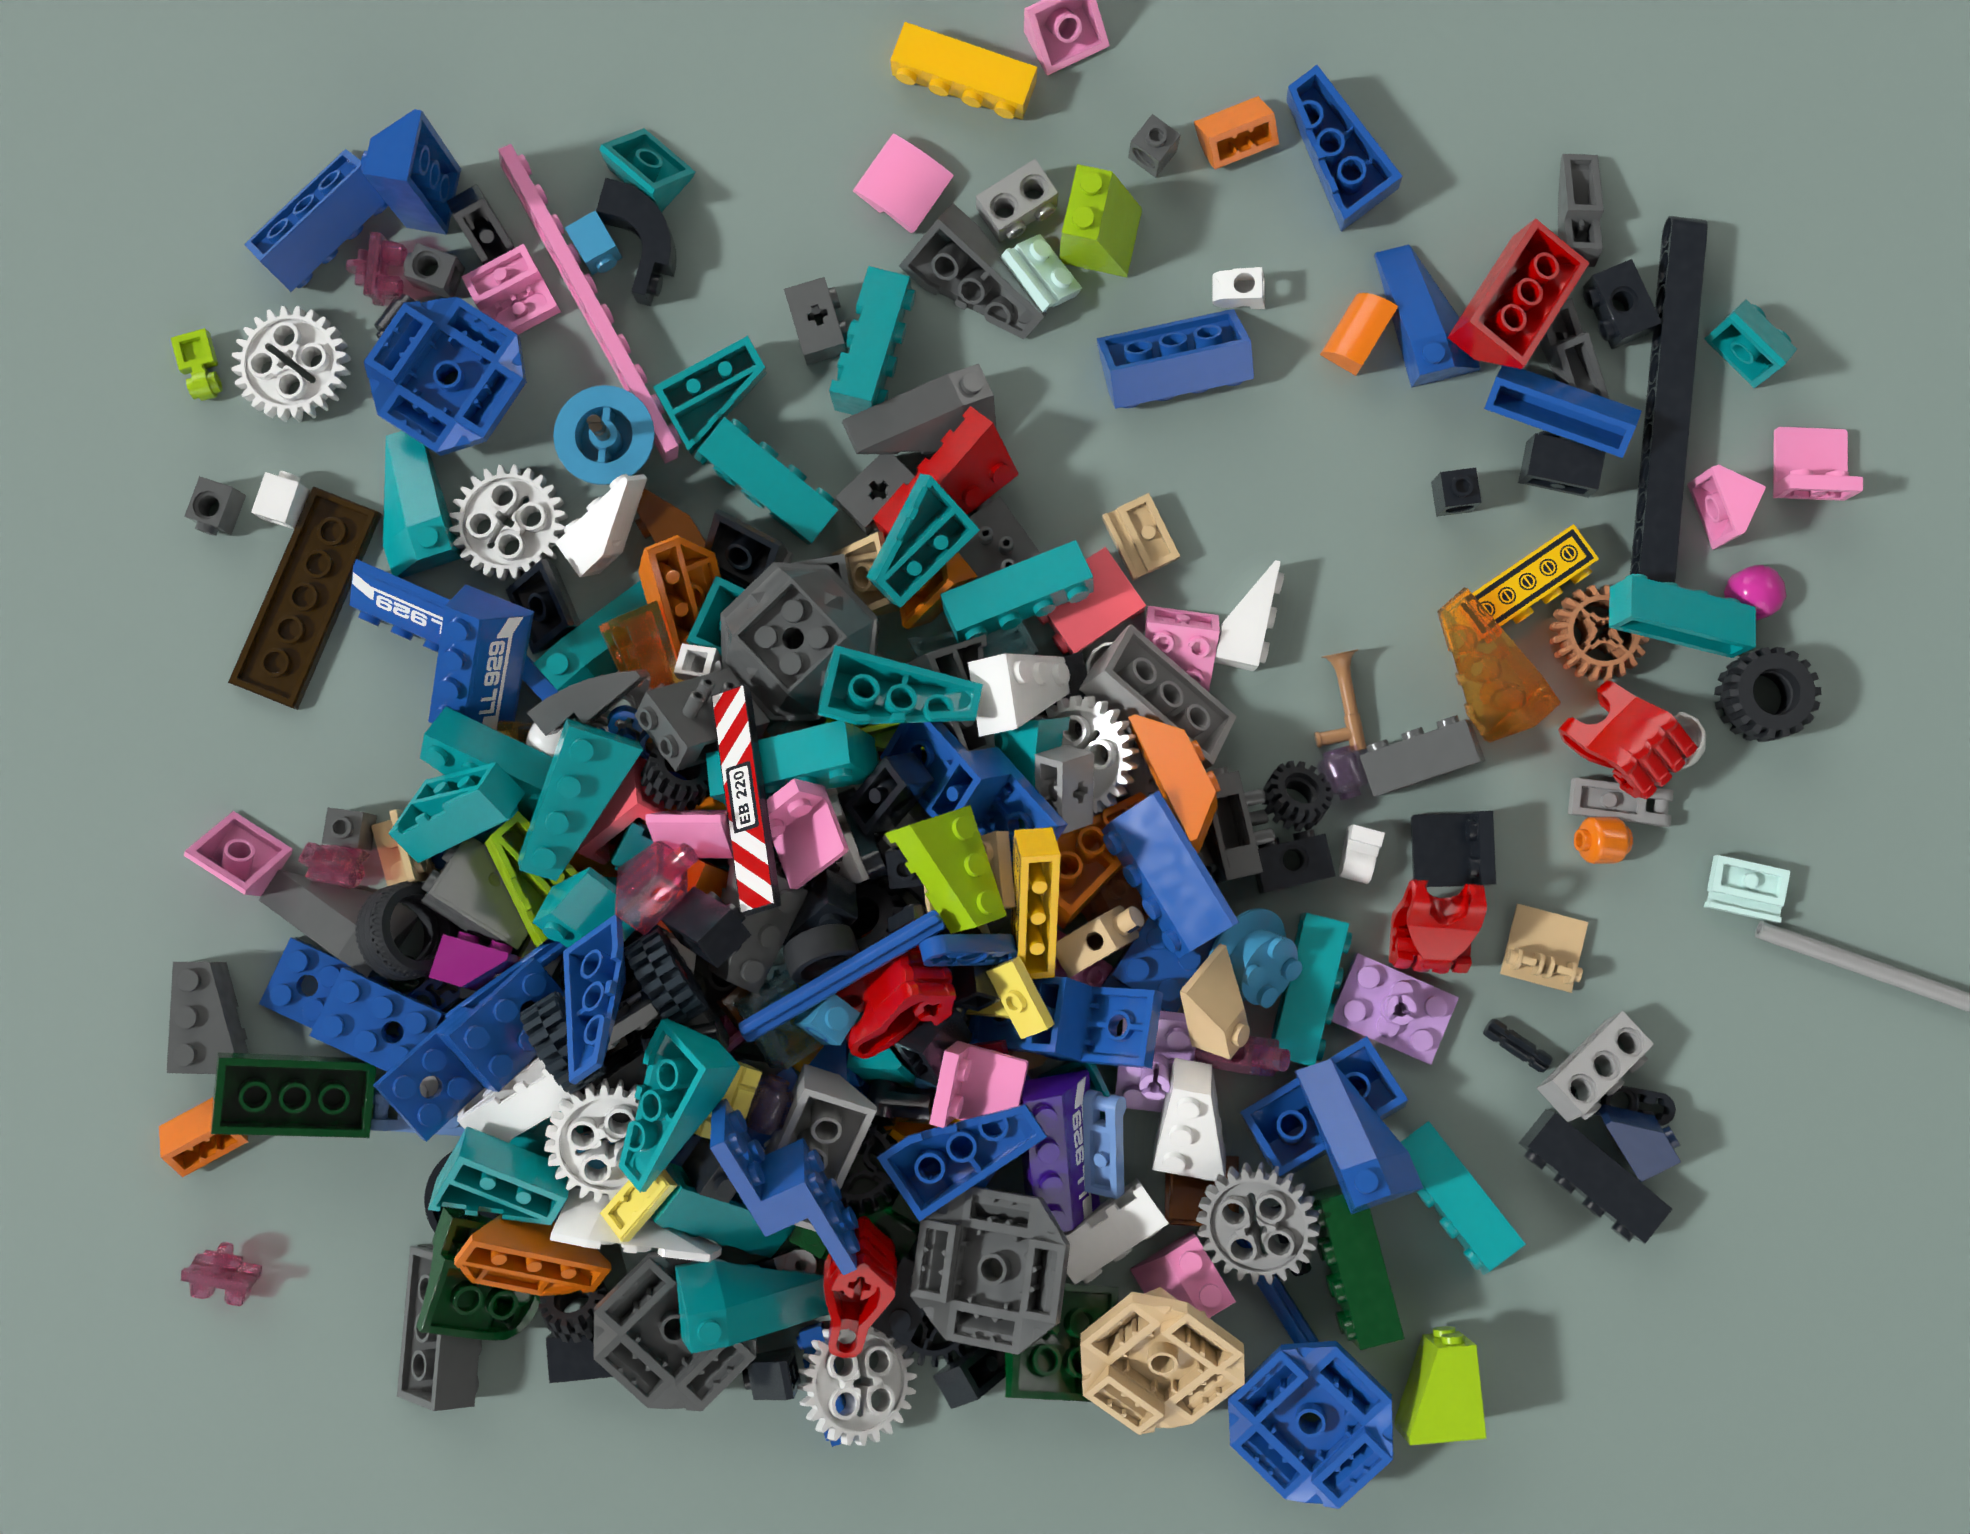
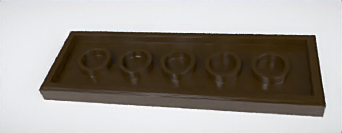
M312 487L228 683L293 709H299L351 588L353 565L356 559L363 560L382 516L381 513L317 487Z

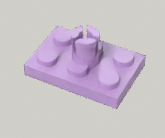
M1355 953L1335 1000L1332 1022L1431 1065L1459 997L1359 953Z
M1160 1011L1152 1069L1118 1066L1115 1095L1125 1097L1127 1109L1161 1112L1166 1092L1169 1093L1170 1090L1169 1079L1174 1059L1194 1061L1196 1048L1191 1045L1184 1013ZM1123 1018L1122 1034L1127 1029L1126 1018Z

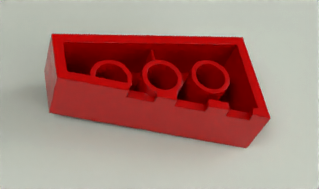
M971 406L962 415L965 420L954 432L949 430L940 440L943 445L930 460L925 458L918 465L917 474L909 484L903 483L872 518L879 531L883 532L885 540L920 473L931 475L966 515L1019 475L992 421Z

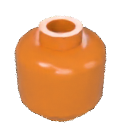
M1588 817L1583 820L1579 829L1574 834L1576 850L1579 851L1581 857L1586 862L1593 864L1619 863L1631 851L1633 845V836L1630 828L1618 817Z

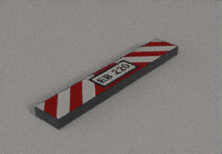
M741 685L712 695L711 699L740 914L749 916L781 906L751 688Z

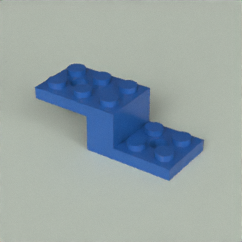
M942 722L900 723L880 756L882 760L884 756L910 752L916 754L935 780L918 800L919 804L931 817L971 805L981 835L994 831H1008L1012 870L1014 830H1019V817L1023 820L1025 829L1053 827L1056 841L1068 825L998 747L967 751ZM922 746L927 754L925 763L922 761Z
M1148 917L1138 932L1139 938L1132 941L1125 948L1101 987L1156 990L1163 993L1161 1011L1177 1012L1182 1005L1180 990L1208 958L1218 936L1178 959L1175 952L1172 953L1165 946L1162 939L1163 932L1157 922Z
M290 937L259 1002V1005L312 1028L309 1036L387 1072L438 1027L446 1014L390 988L393 982L383 977H366L334 955L294 937ZM308 975L315 977L318 982V989L312 996H307L301 988L303 979ZM393 1021L400 1023L404 1031L402 1039L397 1043L391 1042L386 1036V1028Z
M530 957L474 1009L462 1006L457 1008L374 1083L373 1086L417 1135L427 1142L484 1088L499 1092L537 1056V1051L531 1046L528 1040L529 1036L523 1029L524 1024L520 1020V1008L523 1003L529 1000L536 1003L554 991L561 993L562 997H565V993L536 958ZM434 1076L438 1081V1089L434 1095L424 1097L420 1092V1084L424 1078Z
M1055 976L1054 978L1032 979L1055 1024L1048 1030L1023 1039L1020 1038L1009 1018L1002 1021L999 1017L970 1015L968 1027L972 1033L970 1044L1006 1039L1008 1051L1036 1053L1058 1061L1152 1069L1163 993L1146 989L1093 987L1068 977ZM1126 1018L1127 1029L1124 1034L1118 1036L1117 1025L1120 1020Z
M726 1098L721 1100L712 1110L710 1149L764 1236L767 1237L808 1218L841 1273L846 1275L857 1270L856 1252L860 1251V1245L855 1235V1229L859 1227L858 1221L850 1206L845 1208L841 1202L842 1196L836 1181L833 1178L828 1180L826 1177L824 1164L816 1149L811 1151L804 1138L765 1155L757 1139L751 1140L748 1135L747 1124L742 1113L738 1109L734 1111Z

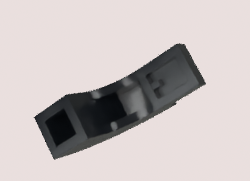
M605 178L596 212L603 224L628 230L641 240L642 255L631 292L637 303L651 306L654 296L658 297L662 289L663 276L660 274L674 277L676 248L671 231L658 206L645 193L627 183Z
M910 904L905 906L902 911L887 918L889 933H894L927 914L926 907L921 904ZM945 925V929L937 935L983 933L978 927L950 933ZM996 965L946 966L951 971L952 983L950 984L953 985L956 992V1000H954L953 1005L978 1012L1001 1001L986 971Z

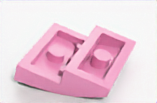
M893 133L857 183L853 192L879 213L884 211L908 232L913 233L954 175L926 153Z
M524 244L461 276L478 309L517 335L561 312Z

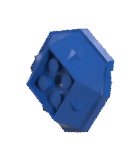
M459 297L403 303L364 360L377 415L440 456L487 442L527 383L520 337ZM458 372V377L454 383L444 384L448 374Z
M1337 1341L1281 1344L1245 1378V1384L1228 1396L1230 1446L1286 1500L1323 1504L1324 1507L1340 1509L1393 1460L1392 1394ZM1311 1412L1317 1414L1320 1419L1310 1422L1305 1420L1302 1415Z

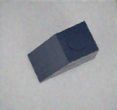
M1606 1104L1600 1107L1599 1112L1606 1127L1640 1182L1681 1163L1675 1151V1148L1681 1145L1669 1125L1662 1128L1654 1115Z

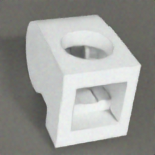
M1262 267L1239 268L1214 273L1212 276V304L1220 308L1250 306L1251 309H1265V278Z
M682 643L674 674L678 679L688 680L723 670L722 657L717 648Z
M1354 824L1348 826L1340 859L1339 877L1368 884L1372 878L1376 857L1378 856L1379 848L1382 847L1385 833Z

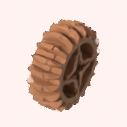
M1595 585L1588 586L1585 592L1581 589L1572 593L1573 599L1568 597L1561 601L1563 609H1557L1553 613V616L1560 622H1553L1549 626L1551 631L1558 633L1557 636L1550 639L1549 643L1552 645L1559 644L1561 647L1560 650L1554 653V657L1560 658L1565 655L1568 660L1564 662L1563 668L1567 670L1575 665V677L1580 678L1587 672L1590 682L1598 680L1599 676L1605 682L1606 680H1612L1613 674L1618 678L1626 675V668L1633 669L1638 665L1635 658H1641L1646 653L1640 645L1648 643L1650 639L1624 632L1623 641L1616 629L1609 628V616L1602 618L1594 612L1589 614L1584 609L1585 607L1596 606L1609 610L1610 585L1602 586L1599 591ZM1575 621L1577 622L1575 626L1581 632V641L1579 644H1577L1574 637ZM1608 623V625L1602 630L1603 633L1600 636L1601 639H1598L1590 643L1596 637L1595 634L1598 632L1597 628H1600ZM1593 649H1599L1604 654L1609 653L1615 659L1600 661L1586 654Z

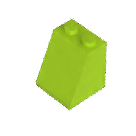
M1077 164L1061 233L1059 259L1066 265L1127 277L1142 208L1113 171Z
M1455 1327L1433 1328V1333L1422 1334L1394 1420L1395 1428L1409 1445L1487 1439L1477 1345L1460 1331H1456Z

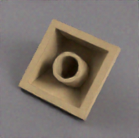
M1219 944L1180 990V996L1191 1045L1195 1048L1231 1059L1237 1050L1248 1041L1250 1028L1247 1023L1245 1008L1226 945Z

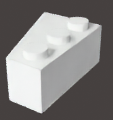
M1005 653L968 662L970 680L983 684L976 717L979 737L1017 729L1070 693L1068 684L1070 673L1065 664L1064 657Z
M536 1056L499 1092L485 1088L458 1112L457 1121L464 1129L468 1126L509 1143L514 1137L549 1118L553 1111L559 1112V1103L562 1098L572 1102L571 1095L568 1092L566 1093L562 1086L555 1082L553 1075L549 1074L545 1069L543 1061H540L538 1056Z
M1175 1058L1169 1079L1170 1090L1169 1093L1166 1092L1154 1138L1152 1170L1215 1181L1218 1174L1226 1178V1147L1223 1141L1222 1123L1219 1117L1212 1064Z
M1137 1178L1124 1187V1195L1120 1198L1107 1199L1074 1230L1063 1232L1070 1243L1067 1274L1075 1285L1080 1281H1083L1084 1284L1089 1283L1102 1273L1103 1270L1101 1268L1112 1260L1114 1262L1121 1260L1132 1251V1247L1143 1240L1151 1238L1169 1224Z

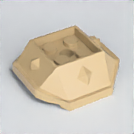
M1161 1287L1144 1294L1131 1292L1081 1333L1083 1396L1138 1435L1154 1432L1155 1428H1175L1193 1424L1245 1384L1244 1343L1208 1318L1205 1311H1199L1188 1302L1179 1301Z

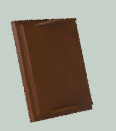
M1226 1156L1227 1179L1230 1167L1233 1166L1239 1173V1156ZM1165 1172V1218L1169 1225H1204L1196 1221L1199 1211H1203L1198 1206L1201 1198L1207 1197L1205 1194L1207 1186L1209 1184L1216 1186L1215 1181ZM1227 1204L1232 1212L1239 1213L1238 1204Z

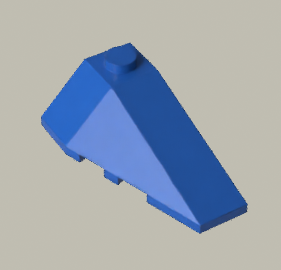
M1408 244L1376 252L1374 257L1386 299L1398 306L1392 316V321L1411 388L1479 371L1481 369L1479 361L1474 360L1447 338L1458 322L1459 316L1412 247Z
M618 914L610 917L563 951L569 1082L572 1084H577L603 1066L626 984L622 916Z
M1331 1059L1295 1071L1351 1214L1423 1190L1422 1183L1407 1149Z
M1022 1104L948 1124L945 1128L937 1127L910 1134L878 1155L877 1159L920 1222L1045 1139L1047 1135L1028 1106Z

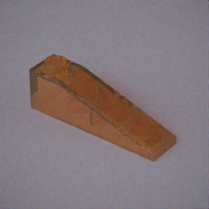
M1464 587L1437 611L1448 651L1452 652L1458 673H1455L1458 685L1462 686L1466 699L1464 704L1466 714L1486 742L1491 743L1535 727L1561 704L1542 674L1468 588Z

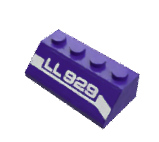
M1088 1070L1025 1080L1020 1105L1026 1104L1047 1135L1045 1139L1021 1154L1025 1195L1044 1198L1063 1232L1074 1230L1100 1206L1099 1195L1085 1192L1082 1104L1085 1093L1090 1090Z

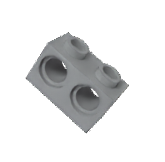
M1033 159L976 195V210L999 243L1006 238L1009 240L1017 238L1026 230L1028 224L1036 219L1038 221L1047 219L1055 212V207L1058 206V191L1036 159ZM1029 190H1037L1042 193V196L1038 199H1029L1025 193ZM1002 208H1007L1013 212L1008 218H1000L995 213Z

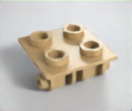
M1517 904L1500 974L1572 993L1574 981L1580 982L1583 974V969L1579 968L1578 964L1588 922Z

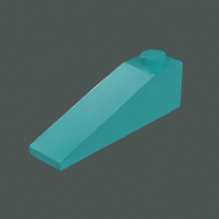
M641 580L561 638L533 663L558 691L590 678L618 671H630L632 668H635L644 647L655 634Z

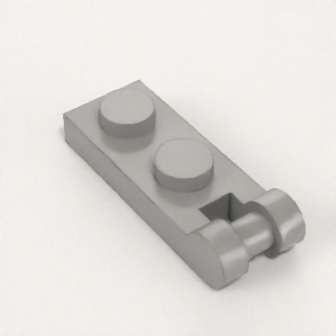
M1583 778L1571 779L1568 815L1618 817L1623 822L1647 824L1657 827L1671 826V815H1668L1669 802H1673V790L1657 788L1656 792L1648 798L1654 801L1653 813L1646 812L1647 799L1632 797L1620 789L1619 783Z

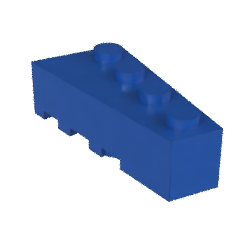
M1315 65L1288 86L1287 104L1342 232L1398 190L1403 176L1318 65Z

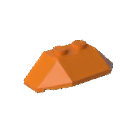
M678 535L644 548L638 570L656 636L674 668L682 643L689 644L686 640L715 577L721 578L715 553Z
M1134 714L1128 717L1131 734L1136 735L1134 740L1164 800L1198 854L1218 807L1216 793L1221 791L1218 780L1212 770L1205 771L1201 763L1205 760L1202 749L1197 740L1190 741L1184 729Z
M500 1214L474 1232L454 1258V1265L460 1268L462 1273L472 1283L538 1296L569 1294L579 1290L583 1293L594 1292L612 1270L611 1263L597 1249L550 1240L551 1232L556 1222L553 1221L552 1225L504 1220L502 1219L503 1214Z

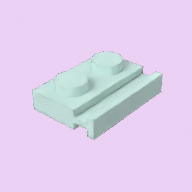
M1041 234L1016 244L1012 249L1010 247L1007 248L1000 257L1042 312L1047 311L1051 306L1055 307L1076 297L1082 289L1081 285Z
M1715 855L1713 856L1707 891H1709L1708 898L1704 907L1781 923L1782 917H1780V914L1785 904L1790 871Z

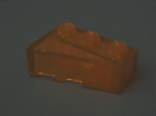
M657 600L617 616L599 626L618 671L646 669L651 677L650 687L652 689H655L660 684L667 686L684 681L683 679H678L674 674L677 661Z

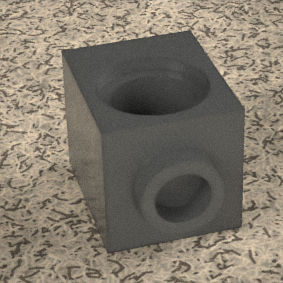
M1152 114L1131 140L1128 158L1156 178L1177 152L1181 134Z
M416 243L413 252L407 255L404 262V276L413 287L444 298L455 296L462 278L461 276H463L465 267L456 256ZM438 265V269L433 275L425 276V272L430 266Z
M199 476L185 517L197 523L195 529L203 533L217 536L218 531L232 535L246 495L231 486ZM219 502L218 512L210 516V507L214 503Z
M328 807L322 844L371 851L374 837L371 825L376 824L377 815Z

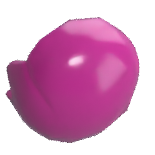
M1753 565L1733 574L1728 579L1724 590L1725 598H1735L1740 600V603L1756 607V621L1775 614L1781 609L1787 597L1785 582L1773 568L1764 565Z

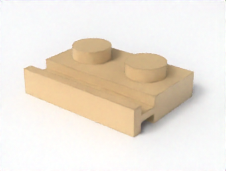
M1149 493L1102 515V520L1133 581L1180 558V554Z

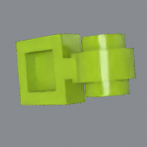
M203 328L171 337L179 371L184 375L191 373V378L186 379L187 389L194 400L199 398L201 401L217 397V393L223 391L221 380L216 371L209 372L207 368L218 366L210 332Z

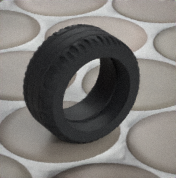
M404 881L379 889L364 902L359 910L358 921H356L357 926L355 927L356 943L359 945L357 947L360 949V954L363 955L362 958L366 960V964L370 965L374 972L379 973V975L396 981H408L429 976L442 935L457 938L459 926L420 903L427 892L421 888L424 882L411 883ZM399 902L413 909L423 925L424 944L419 956L415 960L405 956L397 948L391 935V915Z

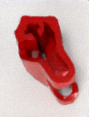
M1606 680L1596 689L1600 705L1609 712L1606 719L1598 724H1585L1571 717L1558 729L1563 742L1584 759L1608 768H1615L1612 773H1614L1613 777L1620 784V789L1634 798L1648 799L1656 792V786L1663 787L1672 778L1670 772L1676 773L1683 768L1686 762L1682 757H1690L1698 747L1679 724L1678 720L1668 711L1640 699L1618 684Z
M1428 880L1409 881L1403 899L1395 908L1391 917L1389 963H1392L1395 968L1408 969L1412 967L1414 971L1428 972L1431 969L1432 972L1445 974L1451 969L1454 973H1468L1472 965L1471 942L1479 933L1487 911L1484 885L1465 884L1459 894L1449 898H1438L1427 892Z
M918 945L835 993L858 1012L864 1011L861 1019L850 1029L846 1036L851 1054L862 1059L873 1057L900 1041L913 1030L919 1021H932L937 1026L952 1014L953 1003L956 1000L955 988L950 984L952 983L950 969L946 966H925Z
M866 1216L857 1219L859 1227L855 1229V1235L860 1245V1251L856 1252L857 1270L843 1275L830 1253L824 1263L823 1287L827 1308L831 1317L828 1346L831 1354L841 1358H853L862 1352L868 1329L895 1297L897 1282L895 1244L892 1239L880 1231ZM849 1329L856 1334L855 1339L848 1344L838 1341L841 1330Z

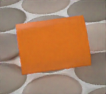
M1259 96L1194 121L1200 145L1207 160L1215 170L1279 144L1275 114Z
M1357 294L1320 355L1356 376L1398 306L1374 294Z
M213 1097L159 1126L160 1156L182 1177L248 1143V1135L211 1134Z

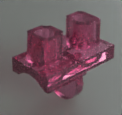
M370 232L368 251L359 249L357 259L347 260L345 269L355 274L354 284L364 287L363 294L372 299L373 305L384 306L385 299H399L403 293L404 285L401 277L388 275L389 265L404 266L408 251L403 244L388 241L382 233Z
M308 842L299 857V862L309 868L305 877L311 881L336 884L342 888L351 889L357 887L363 880L365 872L362 863L368 859L370 854L363 849L340 847L337 845H318L317 843Z
M223 1241L216 1251L206 1249L204 1254L198 1253L188 1268L184 1267L181 1271V1281L189 1282L190 1297L199 1299L210 1298L214 1294L215 1289L220 1288L225 1289L224 1301L226 1304L242 1306L249 1298L252 1286L260 1278L262 1266L243 1262V1256L233 1255V1243Z

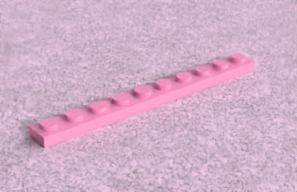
M512 144L498 149L502 170L625 390L639 398L648 409L654 425V444L666 464L677 459L678 445L681 444V439L673 424L667 426L661 414H664V408L656 394L650 395L645 386L648 381L639 363L634 365L628 355L631 353L626 338L622 333L617 335L611 324L614 323V319L610 309L605 303L600 305L595 296L598 293L596 285L589 273L584 275L578 265L581 263L575 246L572 243L566 244L562 236L565 232L560 219L556 214L550 215L545 205L548 204V200L540 184L534 185L529 175L532 172L523 154L518 156Z

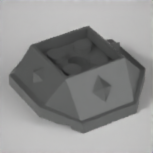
M773 562L720 613L722 668H729L742 685L751 688L752 699L772 721H823L826 718L818 715V709L827 666L835 645L877 656L880 619L828 565ZM798 631L803 632V644L797 649H790L789 638L791 635Z
M972 1186L920 1221L910 1297L920 1309L924 1310L945 1340L1019 1355L1060 1323L1070 1243L1044 1198ZM993 1258H996L1002 1264L1003 1273L1000 1278L996 1277L991 1271Z
M657 1252L648 1253L594 1307V1360L647 1408H686L688 1411H703L756 1358V1338L728 1347L691 1354L682 1341L681 1327L670 1329L665 1324L671 1319H680L675 1265L697 1261L662 1257Z

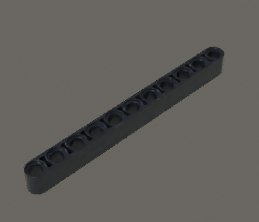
M1669 216L1666 219L1661 238L1655 309L1662 323L1652 334L1630 575L1642 574L1650 580L1661 583H1675L1708 230L1706 220Z

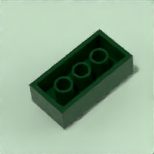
M218 1052L210 1125L211 1134L370 1138L376 1066L353 1057Z
M1339 1184L1309 1191L1310 1196L1314 1197L1313 1206L1308 1210H1318L1320 1213L1318 1221L1314 1222L1321 1226V1238L1317 1239V1249L1321 1260H1325L1331 1274L1325 1276L1331 1297H1335L1341 1311L1335 1312L1341 1334H1345L1347 1341H1352L1360 1350L1405 1339L1370 1208L1351 1214Z

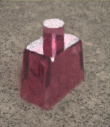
M656 841L621 865L617 870L615 916L643 935H646L685 897L688 887V869L698 861V856L694 849L688 844L682 843L674 850L663 841Z
M1249 1035L1246 1044L1240 1047L1231 1059L1196 1048L1194 1061L1212 1064L1213 1069L1273 1077L1276 1071L1285 1072L1290 1065V1052L1287 1049L1279 1048V1040Z

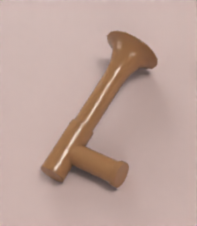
M1358 649L1321 657L1331 662L1335 669L1345 713L1346 727L1320 733L1315 732L1317 748L1349 741L1351 752L1367 749L1350 669L1351 659Z

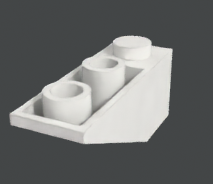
M623 474L617 477L609 485L611 490L608 493L593 500L586 507L588 512L582 518L570 522L564 528L565 534L556 542V545L579 577L600 574L623 552L647 481V477L644 474L632 476Z
M1275 560L1220 626L1214 663L1255 671L1259 666V662L1265 664L1270 645L1269 642L1264 641L1267 628H1273L1277 608L1271 607L1274 593L1280 594L1284 580V573L1279 572L1281 561Z

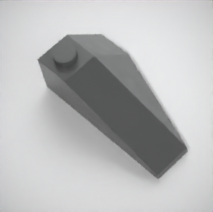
M954 203L936 220L899 265L924 290L934 295L940 293L956 301V306L964 310L968 307L984 315L986 321L1022 339H1025L1047 314L1039 309L1000 258L1001 254L981 228Z
M975 364L943 375L845 418L842 424L856 454H899V452L933 454L943 445L940 440L949 430L954 432L965 420L962 415L970 406L992 421L996 427L994 395L980 365Z

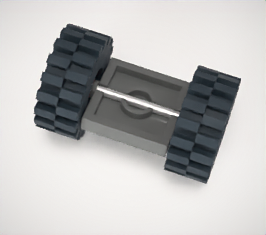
M659 927L624 948L625 956L630 967L634 970L635 976L626 981L607 1051L614 1048L621 1038L630 1032L646 1028L652 1023L654 1017L659 1014L663 1019H670L684 1025L709 1009L707 999L701 991L702 988L694 978L693 972L687 966L686 961L680 955L674 943L672 944L667 934ZM554 991L520 1013V1020L524 1024L523 1029L529 1036L528 1040L531 1046L537 1051L536 1055L540 1061H543L548 1073L553 1075L555 1082L559 1086L561 1085L566 1093L568 1092L572 1095L606 1074L607 1068L604 1065V1061L601 1068L577 1084L569 1082L565 997H562L561 993Z

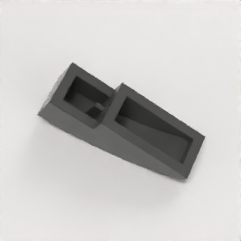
M1562 154L1558 193V237L1589 262L1587 267H1595L1603 250L1600 219L1604 212L1598 155Z
M1569 298L1565 301L1540 341V345L1556 381L1609 399L1589 332L1582 331L1573 299Z
M646 669L590 678L568 686L549 696L529 710L527 714L545 736L558 733L564 727L566 718L573 720L578 717L583 724L594 722L650 676Z

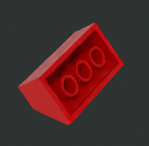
M1535 218L1512 236L1447 338L1474 360L1522 369L1529 361L1576 286L1589 262Z

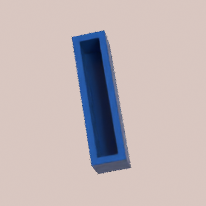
M1503 365L1495 378L1484 407L1488 411L1623 458L1642 412V410L1542 375Z

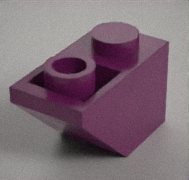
M459 931L457 938L443 934L429 978L478 991L522 959V957L511 954L513 947L503 943L491 941L490 947L479 945L480 937Z

